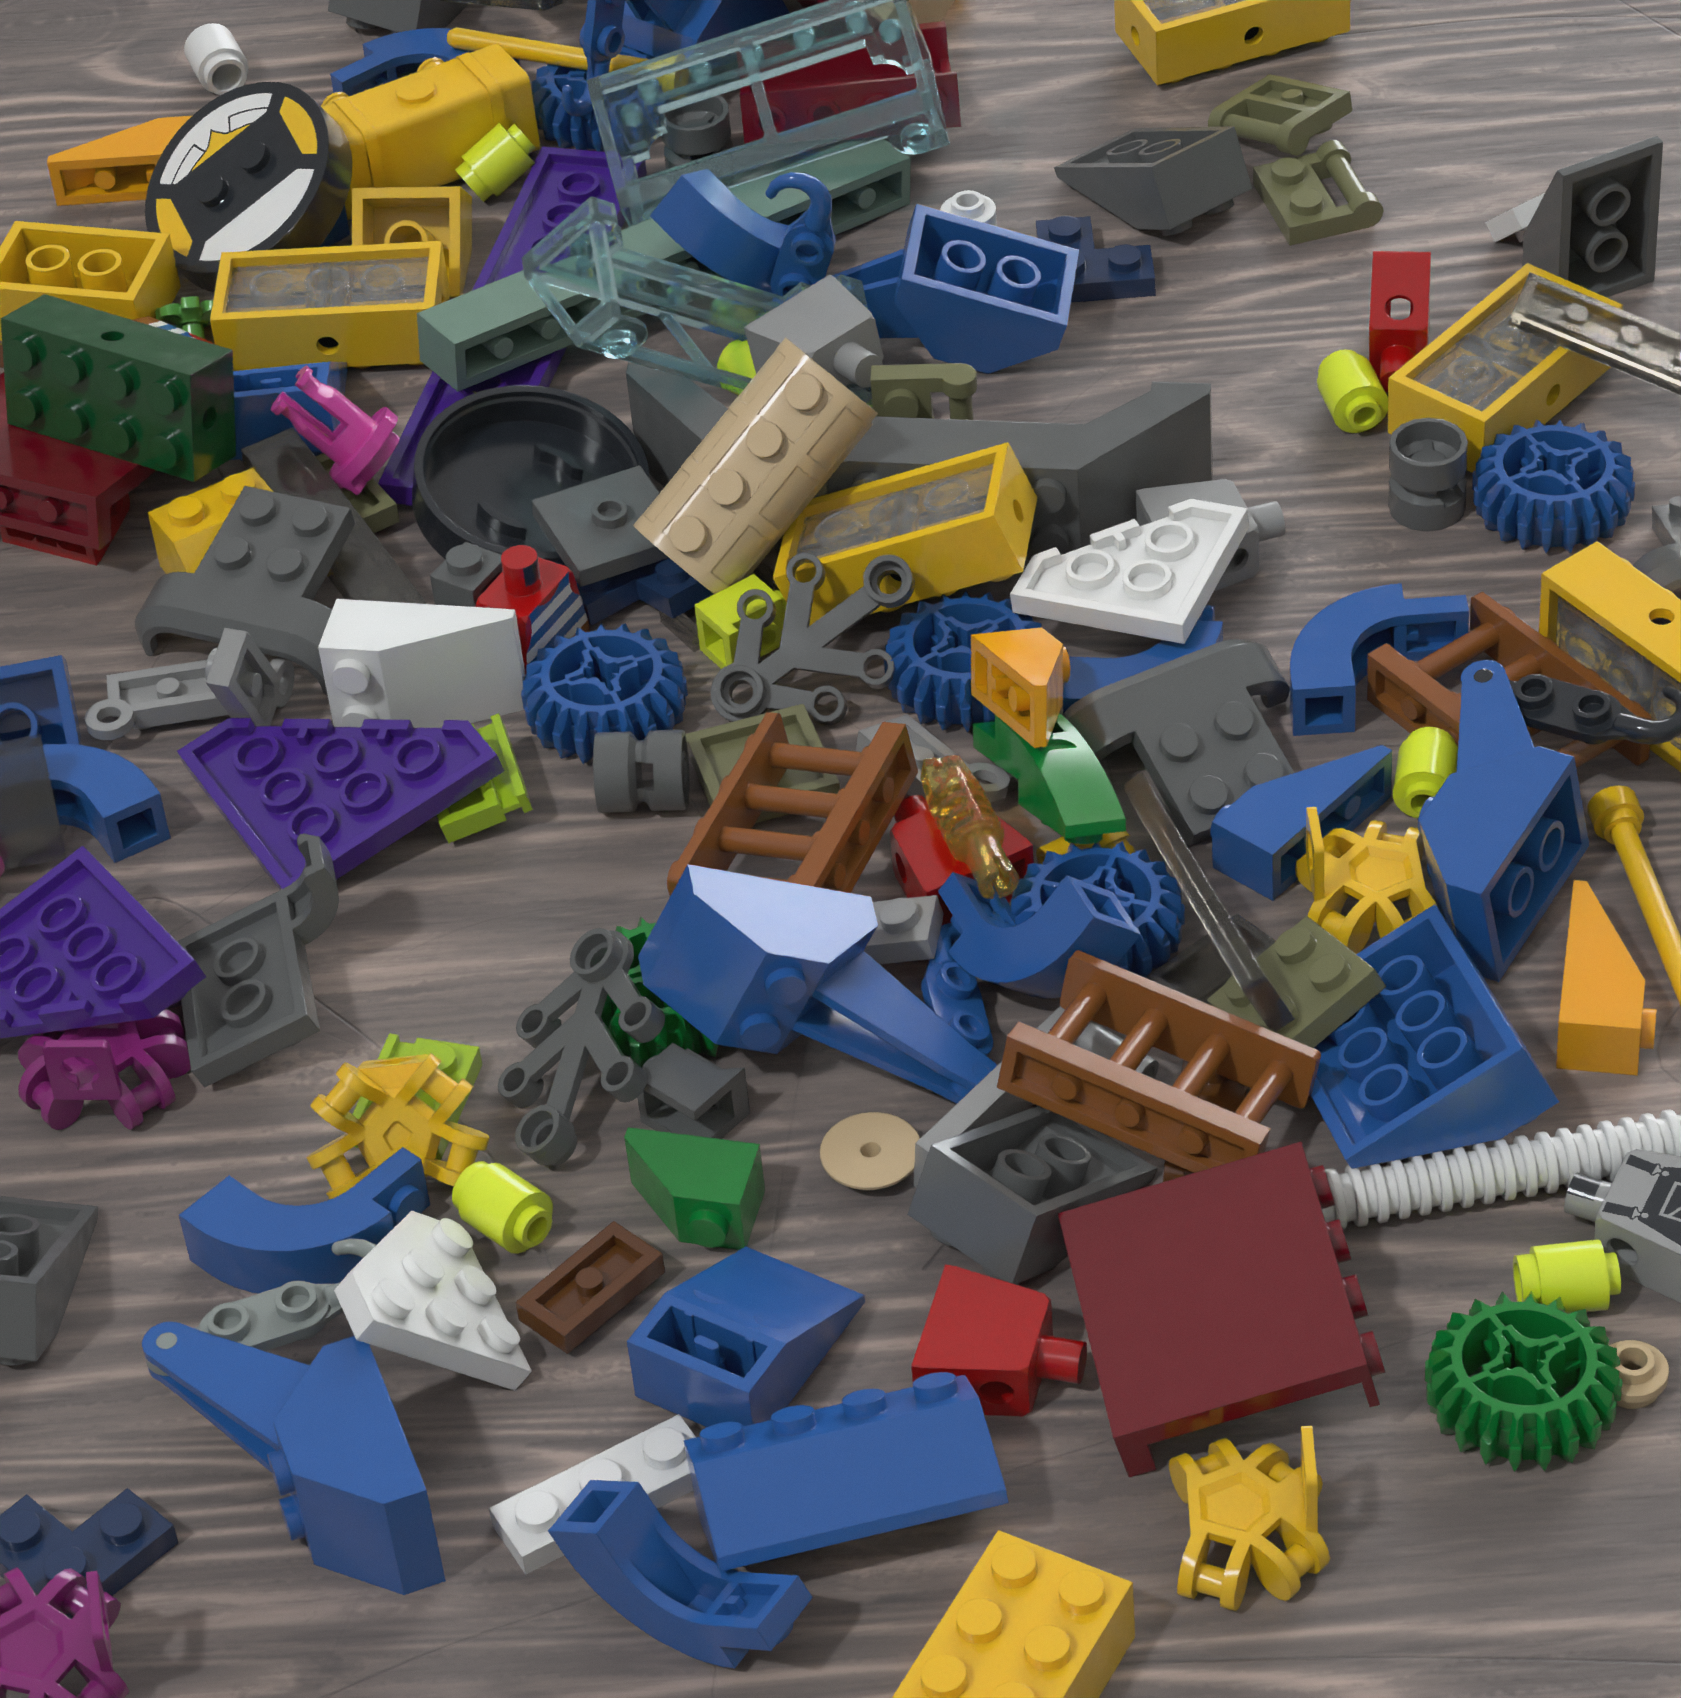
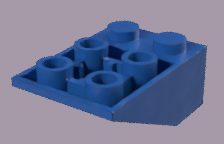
M330 361L233 371L236 456L230 460L240 459L246 463H256L264 461L270 456L297 454L302 457H314L322 454V451L297 432L288 418L281 413L276 415L270 409L278 395L283 391L330 430L334 431L340 424V421L295 386L298 380L296 375L307 365L313 370L312 376L318 381L334 387L342 395H345L348 373L347 362Z
M744 1247L665 1292L627 1340L635 1396L705 1427L722 1422H738L743 1426L769 1421L773 1413L789 1405L863 1306L865 1295L749 1247Z

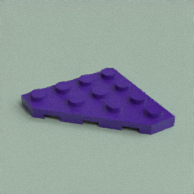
M228 718L177 750L186 769L279 890L286 888L296 881L304 869L305 858L297 845V837L300 834L304 833L320 837L332 857L335 878L337 880L505 771L497 754L468 720H444L442 728H414L411 720L364 719L361 727H334L330 719H284L282 726H255L251 718Z
M81 846L0 909V1039L155 1018L167 1007L180 1001L190 989L206 978V975L195 959L84 846Z

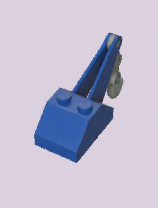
M350 1238L335 1242L332 1245V1252L335 1255L353 1254L364 1258L376 1244L364 1239ZM291 1281L278 1288L234 1302L220 1304L207 1313L196 1328L178 1322H163L150 1328L142 1340V1348L150 1375L180 1396L273 1474L280 1496L288 1493L291 1494L279 1499L282 1516L291 1541L305 1538L314 1565L402 1595L446 1581L427 1490L370 1345L356 1340L355 1336L324 1345L311 1365L266 1352L267 1350L298 1340L313 1337L328 1322L344 1312L334 1292L341 1282L336 1284H313L305 1281Z

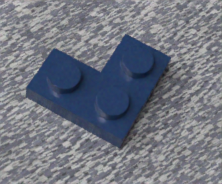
M1060 216L1049 220H1036V238L1079 250L1071 303L1156 296L1155 273L1150 245L1133 246L1122 244L1113 248L1095 249L1091 216Z
M670 558L582 587L577 583L585 613L591 626L639 599L674 619L695 607V604L714 595V593L704 587Z
M128 1488L73 1531L26 1494L0 1515V1576L4 1578V1573L18 1567L37 1596L47 1583L64 1569L72 1568L84 1576L85 1579L86 1572L98 1571L103 1592L113 1596L179 1542L174 1525ZM69 1613L65 1614L70 1619L74 1617Z

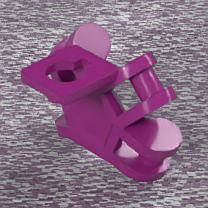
M165 1009L155 1018L40 1033L41 1036H30L18 1050V1059L26 1070L21 1077L18 1091L20 1099L28 1107L41 1109L42 1119L55 1130L65 1129L77 1120L84 1100H107L118 1120L127 1129L132 1130L144 1121L143 1113L154 1106L164 1109L175 1102L176 1096L169 1079L178 1078L191 1069L188 1045L183 1040L185 1038V1031L178 1015ZM129 1066L133 1068L141 1081V1084L132 1090H129L118 1075L119 1072Z
M18 1567L3 1574L6 1584L0 1586V1698H6L7 1690L29 1694L28 1698H125L129 1694L126 1683L113 1670L109 1631L119 1614L121 1603L107 1592H103L98 1571L86 1572L85 1579L84 1576L72 1568L64 1569L49 1581L37 1596ZM69 1613L74 1617L70 1619L65 1614ZM73 1667L87 1682V1685L77 1696H74L59 1685Z

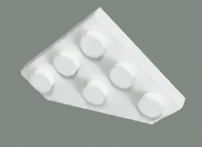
M1188 499L1169 506V516L1140 526L1135 519L1093 533L1090 535V545L1061 555L1055 547L1035 554L1010 593L1013 613L1185 644L1249 529L1248 508Z
M411 1211L347 1274L334 1290L356 1340L515 1391L532 1370L518 1344L520 1342L519 1334L507 1321L495 1296L496 1287L492 1280L484 1273L472 1249L473 1240L470 1234L460 1224L451 1219L443 1218L437 1220Z

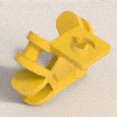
M1306 807V854L1296 862L1295 872L1299 882L1313 894L1314 902L1307 916L1357 954L1361 952L1368 942L1375 922L1381 939L1434 904L1437 906L1435 900L1425 887L1421 868L1424 842L1418 828L1409 827L1405 836L1387 833V824L1385 822L1372 820L1366 829L1364 837L1344 828H1335L1322 838L1317 807ZM1349 895L1360 900L1349 911L1347 916L1340 914ZM1404 897L1412 914V917L1405 920L1402 919L1392 903Z
M432 1053L363 1061L358 1068L344 1062L336 1072L340 1080L327 1096L318 1094L310 1104L311 1108L335 1128L346 1132L306 1157L312 1170L320 1167L332 1189L326 1193L329 1200L355 1186L402 1147L422 1159L425 1177L432 1176L440 1182L454 1186L460 1174L468 1166L475 1163L478 1150L485 1151L487 1149L490 1139L489 1135L479 1130L447 1120L474 1086L464 1078L459 1083L455 1082L438 1068L441 1060ZM420 1088L441 1104L436 1111L415 1095ZM362 1096L372 1101V1104L360 1119H357L349 1111ZM441 1137L452 1142L447 1162L435 1159ZM357 1145L369 1167L354 1174L344 1153Z
M1301 1426V1467L1296 1469L1289 1466L1288 1453L1273 1443L1262 1445L1243 1460L1236 1447L1227 1438L1209 1444V1455L1200 1459L1193 1460L1187 1453L1171 1458L1169 1460L1171 1480L1178 1496L1184 1503H1188L1190 1538L1179 1570L1178 1595L1194 1599L1198 1592L1220 1598V1607L1237 1611L1245 1595L1250 1565L1252 1564L1261 1584L1274 1597L1287 1601L1300 1590V1578L1306 1572L1316 1574L1329 1564L1330 1555L1328 1547L1322 1536L1318 1533V1497L1322 1490L1323 1482L1316 1469L1312 1426ZM1274 1530L1278 1532L1287 1550L1284 1553L1266 1539ZM1211 1540L1233 1546L1225 1569L1206 1564Z

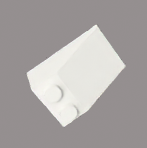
M336 599L318 647L334 727H361L364 719L411 720L414 728H442L444 720H468L470 723L491 719L490 716L497 713L502 716L524 710L521 691L523 690L522 681L525 680L526 674L515 609Z

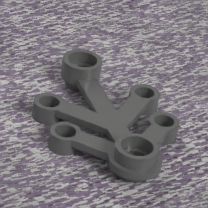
M799 553L793 556L786 567V575L790 582L780 648L762 662H760L763 628L769 626L775 619L776 606L772 598L763 590L752 589L743 593L737 603V613L741 621L734 663L722 668L715 676L711 686V700L717 712L726 720L734 722L764 714L767 709L780 710L804 704L808 715H812L817 722L823 725H834L839 723L847 712L846 699L837 688L824 685L812 692L775 684L793 670L861 678L867 686L874 689H882L889 686L894 676L893 670L895 667L894 662L890 661L892 657L886 651L871 649L865 653L825 647L880 606L894 608L903 605L910 599L915 588L914 575L908 564L898 556L882 555L873 559L864 571V586L810 626L814 592L824 583L825 569L820 560L811 553ZM804 563H811L816 566L815 577L806 583L797 581L795 578L797 568ZM895 574L901 577L902 584L897 592L886 594L880 590V583L885 576ZM756 599L764 600L767 603L766 613L759 619L747 617L746 609L748 604ZM874 659H883L888 664L886 674L879 679L870 678L866 674L868 664ZM740 684H749L753 688L752 698L744 704L735 703L732 699L733 690ZM827 695L835 696L838 699L837 710L831 715L824 716L817 712L818 701Z
M596 928L581 936L570 954V966L574 972L539 1004L526 1008L518 1018L516 1024L518 1036L535 1049L521 1062L514 1063L504 1070L498 1081L500 1095L518 1108H526L532 1105L543 1091L544 1081L542 1076L559 1062L547 1104L537 1106L527 1112L519 1122L515 1133V1142L518 1149L540 1165L562 1164L571 1157L576 1149L577 1136L574 1125L570 1121V1116L589 1054H591L602 1073V1087L618 1101L624 1103L633 1101L646 1087V1071L630 1057L624 1056L601 1018L607 994H609L621 1011L619 1015L620 1028L635 1041L646 1043L653 1040L661 1032L665 1023L664 1012L647 997L640 994L628 975L633 962L634 949L631 941L618 931ZM578 1001L575 1013L562 1024L559 1017Z

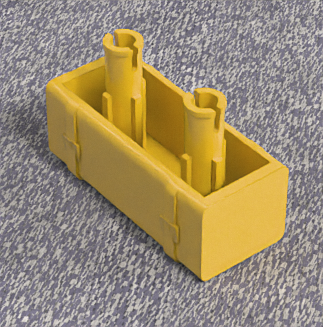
M498 43L471 53H464L446 62L436 57L429 58L423 61L417 72L352 96H348L343 92L332 93L325 98L321 105L341 126L351 149L352 178L345 202L347 220L352 219V188L439 187L461 179L460 175L455 171L464 162L461 156L498 123L506 130L515 123L536 147L532 152L540 149L529 76Z

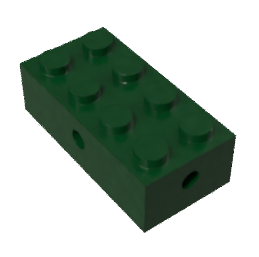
M46 294L1 318L7 424L193 482L236 456L233 350Z

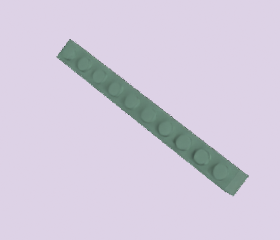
M879 135L851 137L728 187L741 202L753 211L774 222L790 225L809 208L810 197L805 192L794 188H786L779 191L773 199H769L765 192L770 182L782 174L799 172L814 176L826 185L832 196V212L830 217L834 235H837L910 204L911 157ZM651 218L418 312L420 361L459 392L728 279L717 274L690 255Z

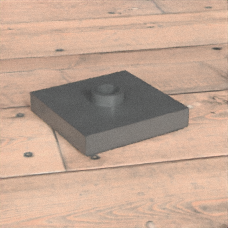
M640 465L531 500L534 519L565 565L573 572L575 580L580 587L669 558L633 526L660 494Z

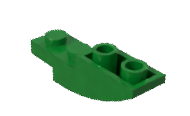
M1059 713L1047 746L1038 748L1031 746L996 715L995 721L973 724V748L1017 779L1018 804L1041 820L1042 824L1049 826L1063 836L1065 841L1074 844H1093L1102 841L1103 834L1126 831L1125 815L1103 767L1082 735L1063 715Z

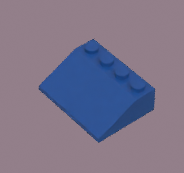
M1435 904L1356 954L1377 971L1386 987L1314 1047V1049L1321 1053V1060L1311 1097L1351 1169L1502 1139L1517 1128L1532 1122L1541 1113L1559 1103L1558 1098L1477 966Z

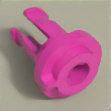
M306 365L297 373L296 378L298 380L295 386L338 419L340 424L334 431L330 430L283 391L278 395L270 410L276 415L283 414L291 421L299 434L335 462L327 477L330 482L339 489L346 488L355 495H358L366 483L385 464L398 445L400 437L392 431L397 424L398 416L387 407L381 408L372 417L368 416L334 387L323 384L313 377V370Z

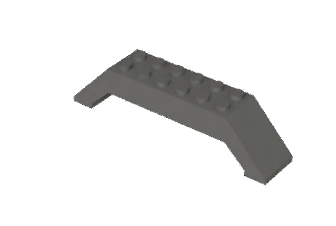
M628 363L626 379L633 433L645 453L649 474L665 487L728 408L687 378L686 365ZM1152 382L1151 391L1087 424L875 417L871 422L873 424L814 498L1009 442L1037 495L1026 560H1031L1033 555L1055 547L1062 555L1090 545V535L1132 519L1137 521L1136 490L1213 480L1211 384ZM783 536L772 548L773 550H780Z

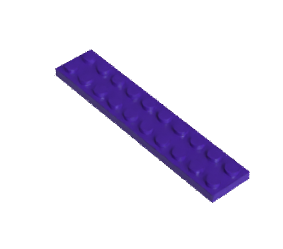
M542 146L472 291L621 231L647 174L645 155ZM567 347L459 392L432 371L378 484L396 504L412 506L416 449L422 434L432 420L456 401L480 391L516 385L549 387Z

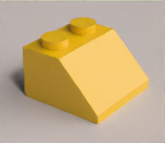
M460 186L352 188V245L442 241L450 298L463 295L472 253V196Z
M254 468L230 475L220 482L187 496L178 497L170 503L148 512L159 565L166 574L172 572L195 573L244 486L273 492Z

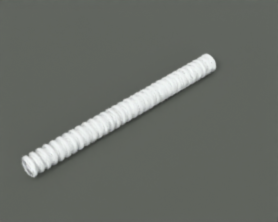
M1671 1109L1663 1110L1660 1118L1655 1119L1653 1114L1646 1113L1640 1116L1639 1122H1634L1630 1117L1620 1118L1617 1126H1613L1610 1121L1605 1120L1600 1121L1597 1129L1592 1130L1590 1125L1582 1124L1578 1125L1576 1133H1571L1567 1128H1559L1554 1137H1550L1547 1132L1542 1131L1537 1132L1534 1140L1531 1141L1525 1135L1515 1136L1513 1144H1507L1506 1140L1498 1139L1494 1140L1490 1148H1486L1484 1143L1473 1144L1471 1151L1465 1152L1463 1147L1451 1149L1450 1155H1444L1442 1151L1430 1153L1427 1159H1423L1419 1155L1409 1157L1408 1162L1402 1163L1399 1159L1387 1162L1386 1166H1380V1164L1369 1165L1363 1170H1359V1168L1351 1169L1347 1165L1345 1173L1338 1174L1336 1169L1328 1168L1325 1169L1335 1206L1322 1209L1326 1222L1340 1219L1342 1229L1344 1230L1349 1221H1354L1356 1226L1361 1227L1366 1226L1368 1218L1375 1217L1379 1223L1388 1222L1390 1214L1395 1213L1399 1219H1407L1412 1210H1417L1420 1215L1424 1216L1429 1215L1432 1207L1438 1206L1442 1212L1451 1211L1453 1203L1458 1202L1461 1207L1470 1208L1473 1206L1475 1199H1480L1485 1205L1493 1204L1495 1197L1501 1195L1506 1201L1514 1200L1517 1192L1521 1191L1526 1197L1536 1196L1538 1188H1543L1548 1194L1556 1193L1561 1184H1564L1568 1189L1576 1173L1600 1180L1602 1177H1606L1612 1183L1626 1154L1635 1149L1681 1156V1114L1676 1115Z

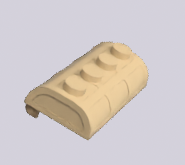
M785 337L741 394L737 396L728 410L633 526L689 575L716 594L753 573L873 425L871 422L878 413Z

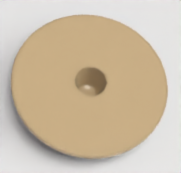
M879 1112L856 1114L841 1120L826 1133L820 1146V1159L826 1173L844 1186L859 1190L882 1189L901 1182L914 1171L915 1143L920 1138L916 1130L908 1122L897 1116Z

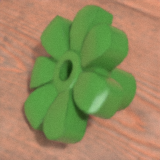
M199 296L181 297V304L171 303L155 310L156 319L205 339L204 327L211 325L210 317L213 300H204L199 303Z

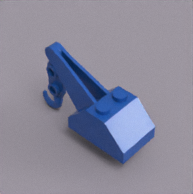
M588 0L586 19L579 36L580 45L583 48L588 64L586 87L581 98L575 101L572 87L570 85L563 86L561 100L564 110L571 116L582 117L591 113L596 108L605 93L611 58L616 57L623 46L662 60H666L669 55L683 56L687 59L688 69L694 71L737 58L735 41L786 37L790 12L783 0Z
M790 172L779 175L770 182L765 192L769 199H773L779 191L786 188H794L805 192L810 197L809 208L786 229L770 282L771 289L776 296L769 300L766 313L825 278L834 252L836 238L830 217L832 212V196L826 185L816 177L806 173ZM916 204L908 226L904 249L832 276L872 313L879 338H919L933 359L947 363L968 364L976 371L989 374L1058 350L1068 324L1079 250Z
M688 864L638 955L644 986L717 1045L778 1054L799 1036L805 1035L929 1089L956 1104L997 1066L994 1061L987 1057L993 1048V1037L976 977L961 968L948 952L961 934L954 928L952 923L941 926L935 958L928 960L921 982L924 1004L864 951L878 927L872 898L869 896Z

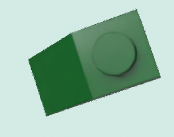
M628 1127L624 1139L631 1183L679 1242L698 1244L708 1248L722 1247L740 1250L747 1247L765 1192L760 1144Z

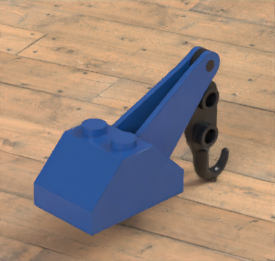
M1476 661L1463 670L1461 674L1462 687L1457 772L1448 776L1435 797H1429L1425 801L1418 818V830L1423 837L1428 861L1427 873L1432 880L1437 907L1484 978L1497 982L1501 980L1590 845L1575 757L1540 746L1534 747L1527 727L1592 745L1601 744L1608 740H1628L1639 744L1652 745L1664 743L1681 735V689L1670 685L1665 686L1662 691L1663 695L1675 703L1676 711L1673 715L1663 720H1650L1636 716L1621 705L1615 697L1599 690L1585 688L1541 674L1527 675L1519 681L1509 680L1504 667L1496 661Z

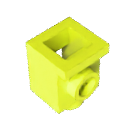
M755 574L694 605L700 651L720 669L734 663L741 621L737 613V603L741 595L748 590L759 589L765 591L772 598L776 606L775 619L769 626L763 628L760 657L780 647L787 602L779 590L773 591ZM761 599L751 601L746 609L747 617L751 619L761 618L766 613L767 603Z

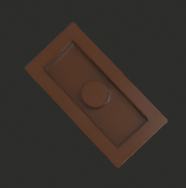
M613 1221L515 1302L518 1319L560 1350L569 1354L665 1273L663 1253Z

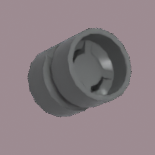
M703 90L686 91L666 100L660 108L662 141L665 144L666 175L670 184L673 186L683 174L709 169L724 185L729 183L735 175L733 144L730 139L729 105L726 100L714 92Z
M1421 418L1401 424L1392 432L1389 441V469L1391 476L1389 479L1388 507L1391 516L1400 525L1412 530L1435 531L1450 527L1463 517L1466 508L1467 481L1465 473L1467 470L1468 441L1465 433L1457 425L1444 419Z
M685 730L649 731L644 740H637L630 731L596 733L593 748V774L598 812H635L640 802H646L651 811L688 810L690 775ZM642 762L653 763V779L642 780Z

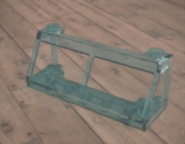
M829 0L587 80L592 106L619 207L629 227L651 219V213L683 174L709 169L729 189L885 138L889 139L890 144L895 150L904 154H922L950 144L931 54L909 0ZM865 47L873 65L893 64L902 68L907 75L915 74L916 89L780 133L776 132L762 82ZM751 85L765 134L762 139L638 178L636 163L651 159L650 147L659 136L668 133L663 113ZM618 153H619V155H620V157H621V159H622L624 175H623V171H622V167H621V163H620V160H619Z
M592 196L521 258L525 279L576 347L740 394L752 378L714 368L679 323L735 340L745 341L747 340L744 330L745 326L810 287L809 284L800 282L786 295L780 296L622 248L624 244L621 227L617 225L615 204ZM842 274L837 276L836 279L868 309L862 281ZM546 284L600 299L601 303L575 324ZM620 306L660 318L692 361L641 347L648 337L646 325L636 318L622 315ZM848 384L846 386L871 408L873 407L871 386L866 388L860 387L857 384Z

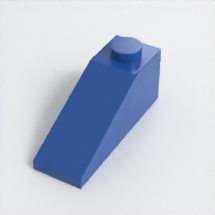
M1380 745L1251 787L1233 804H1228L1221 808L1212 821L1210 835L1212 837L1213 868L1274 901L1298 880L1295 872L1296 862L1306 854V807H1317L1322 838L1335 828L1353 831L1392 796V750L1384 745Z

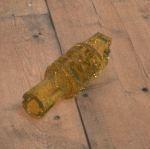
M959 755L924 759L920 779L929 811L935 819V823L941 831L949 851L955 859L968 865L977 882L978 890L984 898L994 899L995 891L991 884H993L999 898L1011 894L1018 886L1019 875L1002 847L1004 828L998 820V816L992 808L988 797L985 795L983 787Z

